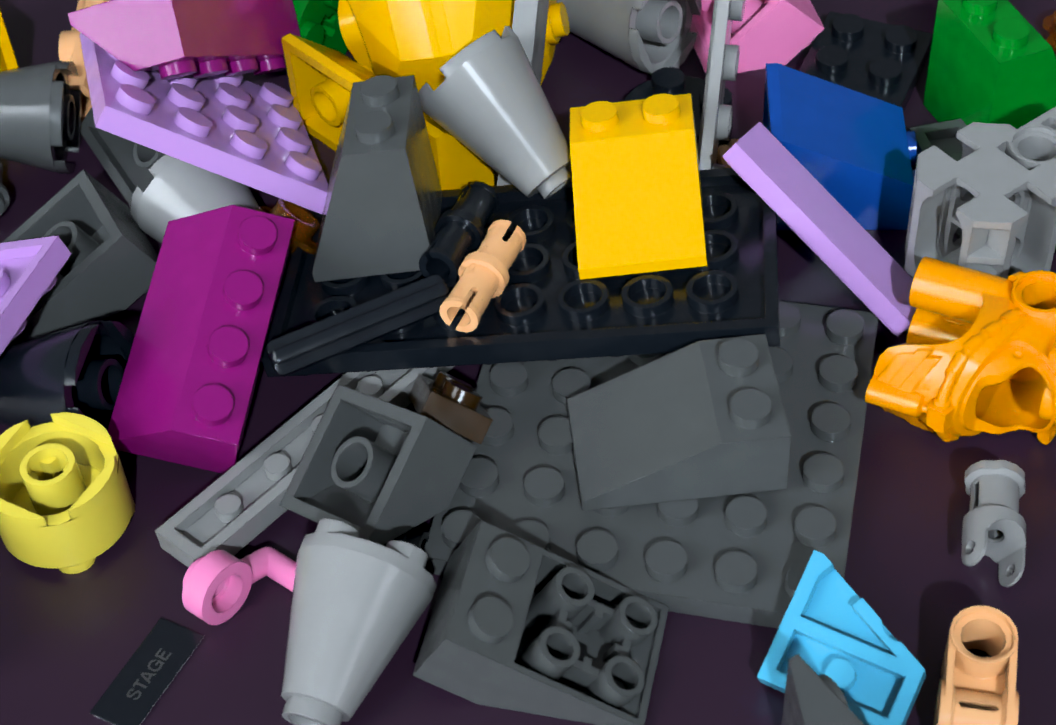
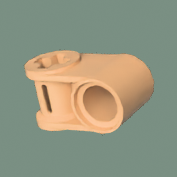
M986 605L971 606L961 610L953 618L941 665V679L937 691L933 725H1018L1019 691L1016 690L1019 638L1017 627L1013 621L999 609ZM967 649H978L986 652L991 657L973 655Z

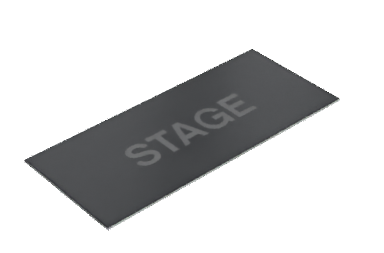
M160 618L89 714L113 725H140L204 636Z

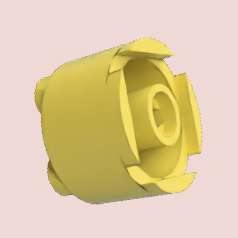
M70 412L52 413L50 416L53 422L31 427L29 421L25 420L13 425L0 435V536L7 550L18 560L40 568L59 569L66 574H78L88 570L94 564L97 556L104 553L118 541L135 512V503L117 449L107 429L96 420L81 414Z

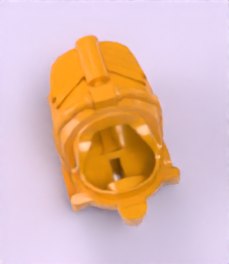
M923 257L917 267L910 289L909 304L917 309L909 326L906 343L888 347L879 356L874 369V375L866 390L865 402L879 406L884 411L894 414L920 429L932 433L935 431L937 436L945 442L956 441L959 439V436H974L981 432L1003 434L1015 430H1027L1037 433L1036 437L1042 444H1049L1056 435V273L1043 270L1027 273L1018 271L1008 276V278L934 258Z

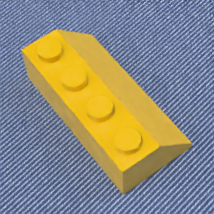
M289 33L282 37L281 41L290 91L294 97L293 106L299 111L307 133L336 152L353 83L366 81L377 75L367 66L358 64L337 50ZM423 112L441 190L463 189L465 185L470 187L471 182L474 181L483 182L491 187L495 186L494 170Z

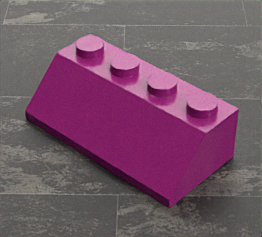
M110 0L68 13L70 25L133 71L159 70L161 80L174 79L193 74L194 78H203L224 73L225 77H231L251 72L256 76L286 69L281 38L289 33L301 37L293 0Z
M230 205L168 221L107 430L117 450L222 474L237 463L262 364L261 358L289 256L295 219Z

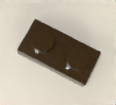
M439 371L435 381L419 374L408 395L418 414L426 416L450 431L479 444H482L493 421L480 405L482 396L473 391V386L442 371Z

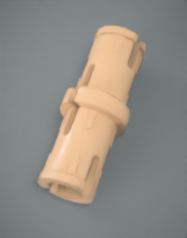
M500 219L494 221L489 226L487 234L478 250L469 253L463 260L458 270L459 281L440 306V316L448 326L451 325L460 309L465 311L455 329L459 332L467 333L474 331L478 327L490 300L496 298V296L499 297L509 282L508 270L518 254L524 249L527 241L525 233L518 225L507 242L502 239L512 223L511 221Z

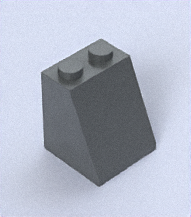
M379 75L371 77L366 81L354 82L352 85L321 216L312 270L315 282L420 271L419 260L435 238L434 228L441 216L442 190L414 75L402 77Z

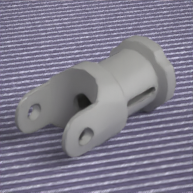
M981 460L970 465L965 471V491L970 496V508L962 521L961 559L965 566L972 567L980 562L984 555L990 557L995 563H998L999 583L1003 587L1008 588L1019 581L1025 568L1026 522L1024 517L1019 514V499L1025 494L1026 490L1025 473L1017 464L1007 460Z

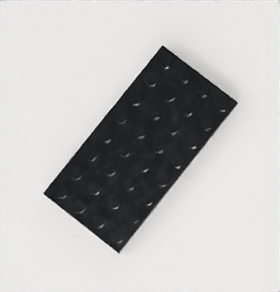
M732 168L700 170L707 266L580 280L572 180L548 199H544L540 193L528 198L513 185L492 186L498 195L499 205L484 227L485 236L489 226L494 221L502 219L512 222L502 238L504 241L507 242L517 225L525 233L527 241L524 249L518 254L508 270L510 279L507 286L499 297L496 296V298L490 300L478 327L474 331L466 333L455 330L465 314L463 309L458 311L450 326L445 324L439 313L288 376L672 353L701 340L766 334L769 347L780 346L777 214ZM462 189L442 190L441 214L454 207ZM303 207L266 344L280 336L425 277L421 271L315 282L312 270L322 214ZM459 275L454 282L449 280L447 287L450 292L459 281ZM265 344L261 359L267 377H282L275 372Z

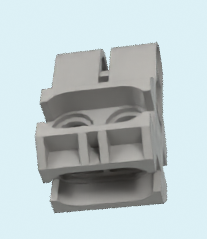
M1056 106L1018 129L1010 124L972 122L957 131L956 138L962 142L963 146L962 157L958 161L935 145L918 154L905 243L904 270L914 278L917 267L925 256L1008 278V274L1012 275L1018 271L1027 273L1030 271L1051 270L1056 247ZM954 233L960 236L955 242H953Z

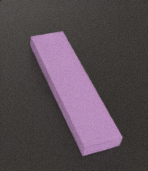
M759 121L722 157L868 309L898 337L909 328L912 317L917 309L909 304L913 278Z

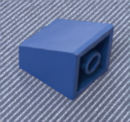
M766 63L762 124L865 230H907L915 170H912L911 166H914L916 162L917 140L915 131H906L903 108L778 63ZM777 215V230H792Z

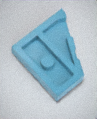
M814 550L757 675L758 680L762 684L785 693L788 660L798 654L817 675L825 674L838 685L846 698L848 708L864 725H905L926 678L925 668L904 644L891 634L884 626L882 619L863 598H860L834 569L832 562L825 554Z

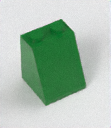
M938 0L923 105L938 123L962 119L966 125L972 122L1010 124L1018 129L1056 106V56L1053 47L1008 0Z

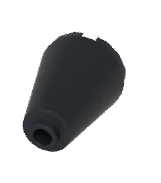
M95 320L6 347L0 355V424L12 427L15 424L28 420L30 426L33 427L42 423L53 422L50 416L52 413L70 412L90 417L108 430L134 341L133 333L119 321Z

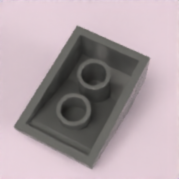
M84 169L3 241L11 242L58 235L71 252V256L57 274V282L54 287L40 298L26 318L27 324L24 330L12 339L8 346L91 321L107 319L124 312L139 297L148 292L158 258L156 251L145 233L135 223L130 213V208Z
M766 334L697 341L567 399L583 511L787 489L792 436Z

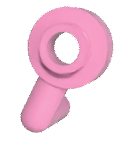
M268 546L262 547L242 559H238L225 550L212 551L195 560L187 569L183 578V605L186 610L209 625L222 624L239 611L249 595L252 584L266 576L293 592L296 561Z

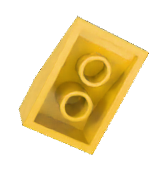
M661 93L646 99L614 103L595 101L586 106L570 108V157L580 280L707 266L699 156L691 93L680 95Z

